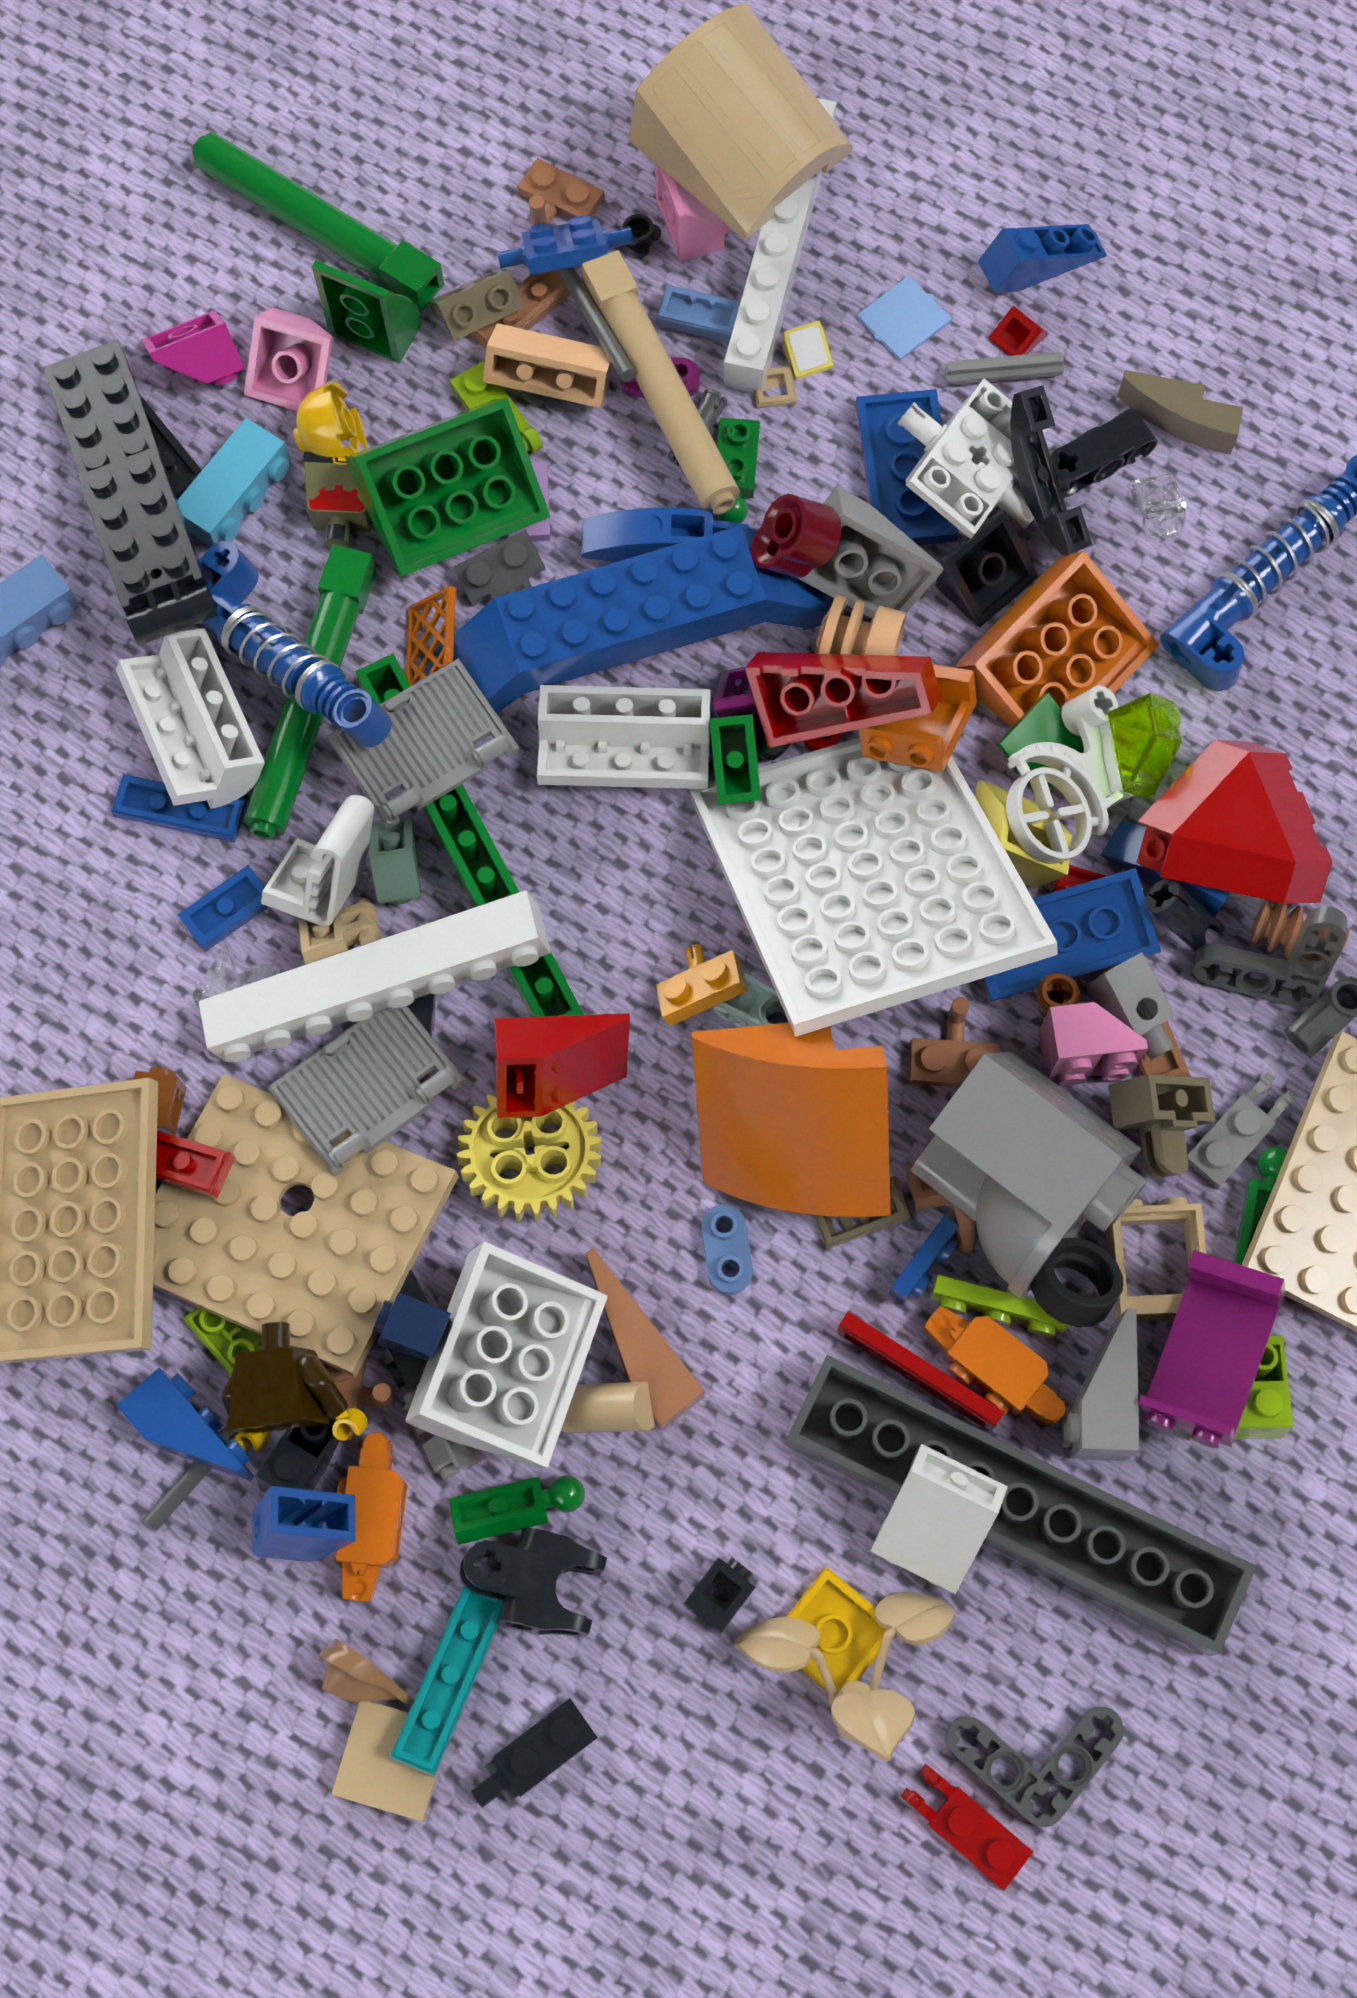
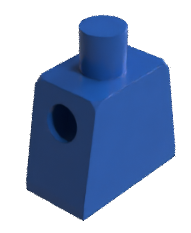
M271 1486L253 1510L252 1553L256 1557L311 1562L317 1561L356 1541L355 1495Z

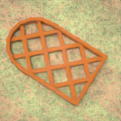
M449 585L408 607L405 676L410 686L419 682L420 678L428 677L424 670L430 660L434 665L429 675L453 662L455 587ZM434 607L436 612L431 622H429L426 618L431 608ZM442 615L445 620L439 631H437L435 625ZM422 625H424L427 629L421 640H419L417 634ZM432 633L435 639L428 649L425 644ZM441 642L444 647L437 658L434 652ZM421 651H423L425 657L421 665L418 666L416 661Z

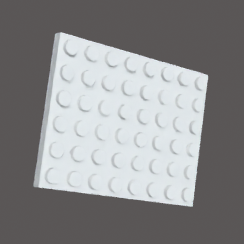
M859 737L760 767L761 801L718 805L716 781L708 783V789H690L692 803L795 1037L1058 955L1056 939L952 755L943 772L893 762L877 761L872 758L863 757Z

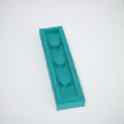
M463 1586L392 1750L390 1760L435 1778L500 1625L498 1619L503 1601L475 1594Z

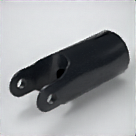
M1163 879L1155 883L1147 893L1148 896L1145 899L1146 908L1195 952L1199 947L1206 944L1205 934L1207 928L1218 932H1223L1225 929L1210 912L1173 879Z

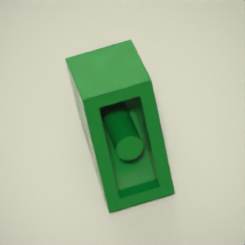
M753 715L709 719L718 805L761 801Z

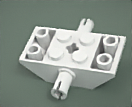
M983 379L948 423L943 426L919 408L915 402L897 423L926 446L924 448L925 454L906 478V486L970 539L975 535L996 505L1005 510L1023 529L1034 519L1023 493L1013 486L1015 483L1013 478L1017 473L1013 460L1010 435L1012 401L986 379Z

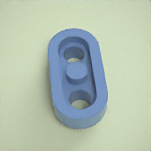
M727 1204L716 1205L706 1212L701 1226L708 1279L712 1287L718 1292L726 1295H735L748 1287L753 1274L746 1221L743 1214L734 1206ZM726 1219L730 1221L733 1226L728 1233H720L715 1227L719 1220ZM727 1263H733L738 1267L739 1272L734 1277H727L722 1273V1267Z

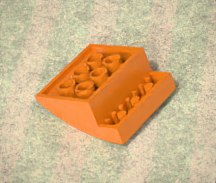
M790 1023L691 1032L704 1184L741 1200L794 1213L832 1217L891 1215L887 1064L882 1046L835 1050L830 1026L795 1037Z

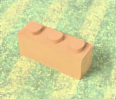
M497 323L487 344L482 382L601 408L610 383L612 363L604 349L600 346Z

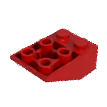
M630 1013L496 1018L494 1078L497 1118L544 1116L627 1077Z

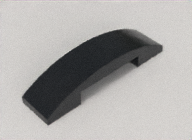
M1042 385L1013 395L1010 419L1012 454L1018 481L1033 517L1052 545L1065 556L1092 546L1081 506L1067 510L1043 433V430L1056 425L1044 386Z

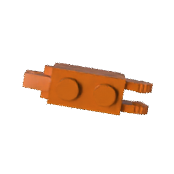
M940 1305L928 1319L923 1330L946 1353L943 1360L950 1364L947 1368L948 1373L967 1387L973 1382L986 1393L984 1399L1005 1412L1004 1416L1009 1411L1016 1417L1022 1410L1035 1421L1039 1420V1424L1042 1423L1044 1426L1048 1425L1049 1427L1052 1424L1056 1425L1060 1418H1064L1065 1408L1067 1407L1064 1405L1065 1401H1062L1061 1397L1058 1398L1057 1394L1043 1383L1049 1375L1047 1362L989 1316L975 1317L972 1322H969Z
M378 1431L376 1433L371 1432L370 1435L367 1434V1437L363 1438L364 1442L362 1443L363 1448L360 1451L359 1466H349L347 1477H340L337 1493L355 1495L356 1541L335 1551L337 1552L336 1561L342 1564V1599L349 1601L373 1602L382 1568H389L399 1557L408 1485L395 1470H391L393 1461L391 1453L394 1451L392 1449L393 1444H391L390 1439L387 1440V1436H384L383 1433L379 1434Z

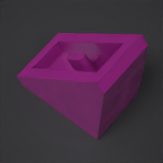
M745 667L722 671L713 701L714 709L719 718L752 714L755 728L762 727Z

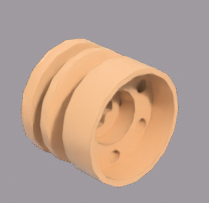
M836 594L831 608L823 617L814 653L897 656L907 613L879 605L871 623L863 621L864 601L856 600L851 616L847 617L845 616L848 597Z

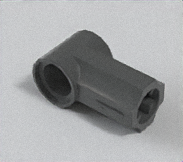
M1349 976L1336 981L1284 1030L1289 1041L1301 1053L1312 1058L1334 1038L1335 1034H1338L1357 1017V978ZM1337 991H1344L1351 995L1354 1001L1353 1009H1346L1339 1004Z

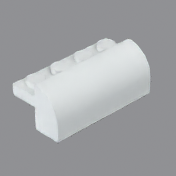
M205 628L179 631L164 636L159 655L121 659L118 661L116 672L174 806L207 800L210 809L217 808L237 800L253 788L260 777L265 762Z
M540 685L538 707V785L708 789L710 689Z

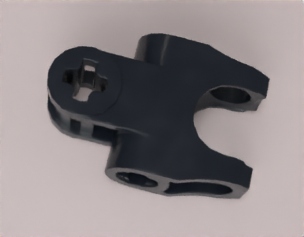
M524 1527L521 1529L517 1547L492 1540H483L475 1543L463 1557L459 1575L462 1584L469 1591L503 1601L498 1622L502 1625L536 1635L554 1634L586 1637L590 1633L592 1620L563 1607L556 1595V1581L559 1575L566 1572L600 1575L605 1570L607 1557L576 1543L567 1536L537 1528ZM483 1557L490 1559L489 1567L496 1570L492 1571L487 1578L480 1576L481 1568L474 1565L478 1564Z

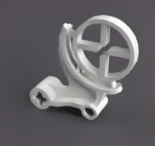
M1097 685L1067 701L1062 707L1063 723L1071 733L1081 736L1084 753H1079L1059 743L1039 742L1022 748L1007 759L1009 761L1007 763L1009 768L1011 769L1016 766L1021 775L1012 784L1007 795L1006 812L1009 826L1021 847L1039 861L1057 864L1080 854L1087 846L1091 834L1101 836L1106 832L1109 825L1107 809L1139 793L1140 783L1138 778L1129 771L1125 772L1117 753L1115 718L1118 715V702L1115 695L1105 686ZM1026 762H1036L1048 767H1041L1031 771ZM1030 781L1040 811L1023 814L1022 796L1025 786ZM1047 782L1057 787L1067 798L1071 806L1061 807L1050 814L1045 811L1054 806ZM1050 816V819L1054 821L1046 824L1045 830L1052 850L1042 845L1034 837L1027 825L1040 823ZM1075 817L1076 836L1073 845L1069 849L1059 819Z

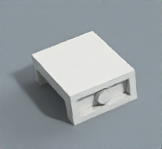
M921 1444L909 1473L879 1529L871 1552L883 1557L892 1564L898 1565L928 1580L933 1585L940 1586L956 1594L999 1513L1008 1486Z

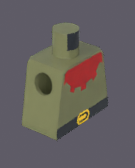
M304 452L307 510L313 529L326 530L324 540L326 547L331 549L332 544L348 548L350 531L370 532L373 522L358 493L345 459L347 456L324 457L312 452Z

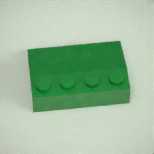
M508 398L489 401L345 457L360 498L400 577L551 517Z

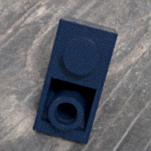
M398 1292L394 1303L385 1300L372 1330L380 1333L376 1345L431 1361L451 1313Z

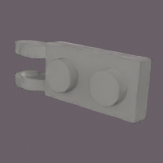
M1268 1072L1246 1096L1242 1094L1187 1155L1188 1164L1217 1190L1277 1124L1275 1120L1296 1098L1290 1090L1282 1093L1274 1102V1107L1268 1114L1255 1105L1253 1102L1272 1086V1081L1275 1079Z

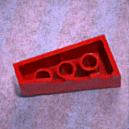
M757 652L745 666L769 748L929 715L933 713L941 699L931 657Z

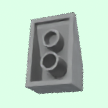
M836 486L823 504L833 507L839 515L841 538L838 548L832 558L823 566L813 568L805 577L798 579L835 598L836 594L848 597L847 605L851 608H854L856 600L864 601V615L873 618L879 605L907 613L943 572V567L873 506Z
M1126 1309L1112 1323L1068 1412V1418L1061 1420V1446L1069 1447V1459L1124 1461L1139 1451L1136 1309Z

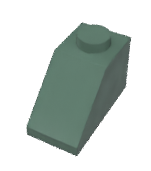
M412 816L399 818L400 822L390 828H386L382 820L372 822L369 858L378 903L389 902L393 905H401L410 902L413 898L421 897V880Z

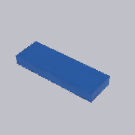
M123 774L111 813L114 817L235 843L247 804L245 800L237 799L210 809L207 800L174 806L164 782Z

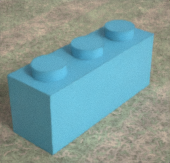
M245 418L178 499L189 533L210 547L220 541L231 542L237 536L241 526L240 523L249 512L257 511L261 507L268 488L274 481L280 482L286 476L291 460L285 442Z

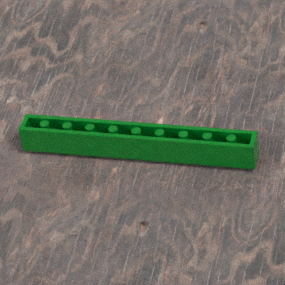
M394 653L355 671L360 688L366 691L379 705L411 687ZM463 784L422 808L474 908L519 893ZM552 953L540 956L535 963L527 966L514 965L506 968L531 1017L584 1015Z

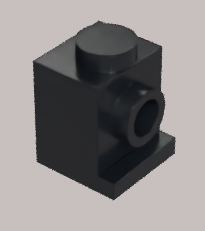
M718 1557L686 1599L684 1606L721 1635L756 1587L749 1582L753 1574L732 1557L727 1564ZM720 1584L727 1585L731 1590V1598L726 1602H718L713 1596L714 1588Z

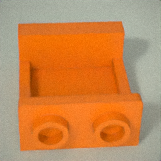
M933 664L941 694V699L933 713L858 729L863 757L943 772L977 703L974 671Z

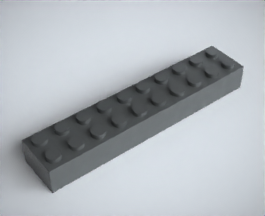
M826 1355L787 1436L786 1446L895 1500L909 1473L914 1458L921 1444L1008 1486L999 1513L982 1544L1207 1656L1221 1654L1257 1568L1256 1565Z

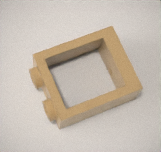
M1172 1197L1162 1199L1160 1201L1161 1205L1143 1206V1200L1134 1199L1115 1224L1111 1223L1107 1227L1108 1253L1118 1263L1123 1275V1291L1113 1306L1114 1321L1126 1309H1136L1137 1321L1174 1320L1183 1294L1128 1296L1121 1226L1183 1224L1187 1264H1189L1193 1250L1207 1254L1202 1203L1188 1204L1187 1198Z

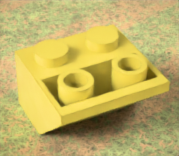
M983 780L977 782L975 798L1023 883L1037 888L1067 876L1070 859L1057 864L1045 863L1032 857L1017 842L1007 819L1006 801L1009 791ZM1022 797L1023 814L1040 811L1037 803ZM1050 809L1045 810L1049 814L1052 812ZM1049 816L1048 819L1040 823L1027 826L1042 845L1052 850L1045 830V825L1054 821ZM1060 822L1068 848L1070 849L1072 835Z

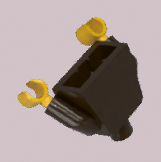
M286 1322L262 1324V1350L238 1354L235 1358L234 1369L222 1392V1401L228 1413L227 1431L240 1432L234 1439L245 1451L252 1444L255 1452L261 1451L271 1441L270 1432L329 1424V1418L336 1419L332 1432L333 1436L340 1441H346L352 1434L348 1424L358 1436L363 1433L368 1424L367 1417L362 1411L355 1408L347 1409V1401L318 1358L315 1350L290 1346V1323Z

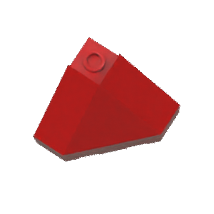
M1214 740L1138 820V822L1147 826L1136 863L1160 872V877L1278 903H1321L1333 861L1327 847L1321 846L1312 826L1316 822L1303 792H1298L1289 773L1292 770V766L1286 753L1254 742Z

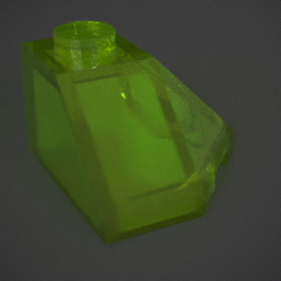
M1149 693L1107 712L1123 792L1146 799L1155 796L1182 743L1179 728L1181 716L1175 703Z

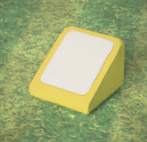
M820 321L811 322L783 333L782 349L796 380L833 368L834 365Z

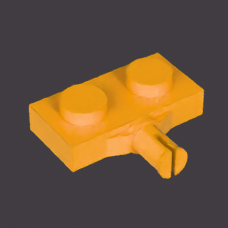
M694 944L692 949L690 947L686 948L685 954L689 965L688 970L656 984L662 1018L669 1026L747 992L741 960L734 950H730L705 962L704 949L701 945Z

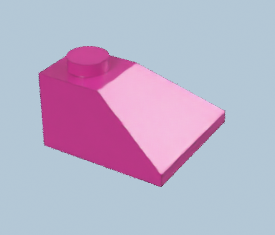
M215 310L141 339L146 351L154 362L206 384L213 381L215 385L228 383L237 378L236 372L244 369L226 323Z

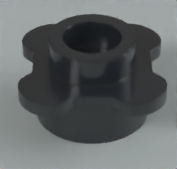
M631 215L623 222L622 229L630 226L633 244L619 247H627L633 250L637 257H645L650 253L652 243L661 238V229L658 225H653L650 218L645 215ZM636 234L642 235L640 238L635 237Z

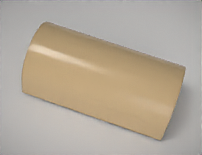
M648 1382L577 1385L561 1431L564 1433L648 1431L654 1428L655 1424Z

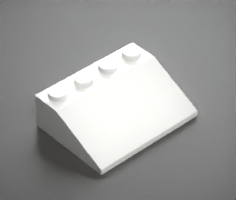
M482 1242L468 1253L447 1312L451 1313L433 1359L427 1361L405 1422L449 1441L543 1469L548 1468L608 1295L487 1242Z

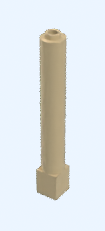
M617 250L583 263V284L636 371L634 378L702 509L713 510L715 514L729 511L736 504L740 490L639 299L638 286L621 253Z

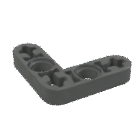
M1323 906L1311 910L1303 923L1287 960L1219 943L1205 944L1196 951L1193 973L1195 978L1207 985L1290 1006H1310L1319 998L1345 943L1347 917L1341 910L1334 907ZM1324 927H1329L1325 934V939L1319 937V931H1322ZM1313 953L1321 955L1324 959L1313 962L1307 961L1301 956ZM1259 971L1265 973L1268 977L1253 979L1246 975V973Z
M1095 1707L1087 1710L1038 1771L975 1717L964 1716L950 1723L946 1730L945 1742L947 1749L959 1762L1027 1822L1034 1826L1049 1827L1056 1824L1063 1817L1120 1744L1124 1734V1726L1119 1715L1110 1708ZM1105 1717H1108L1111 1721L1108 1730L1113 1735L1110 1740L1099 1738L1091 1747V1749L1099 1752V1756L1094 1761L1085 1748L1074 1744L1073 1740L1079 1735L1081 1740L1086 1742L1094 1732V1728L1089 1724L1091 1719L1103 1720ZM972 1726L975 1727L978 1731L975 1735V1740L984 1749H988L990 1741L998 1746L996 1750L985 1758L981 1770L974 1765V1761L981 1757L976 1751L969 1747L963 1751L957 1748L956 1745L960 1739L955 1732L959 1727L964 1730H968ZM1067 1752L1078 1754L1084 1762V1772L1078 1780L1068 1781L1059 1772L1058 1762L1061 1756ZM1000 1757L1010 1758L1017 1767L1015 1781L1007 1786L997 1784L991 1775V1766ZM1049 1772L1054 1781L1060 1786L1069 1789L1070 1793L1064 1799L1061 1792L1057 1791L1049 1801V1805L1054 1809L1052 1814L1048 1816L1041 1813L1035 1817L1031 1813L1035 1805L1030 1800V1797L1033 1793L1042 1796L1049 1790L1052 1784L1043 1780Z

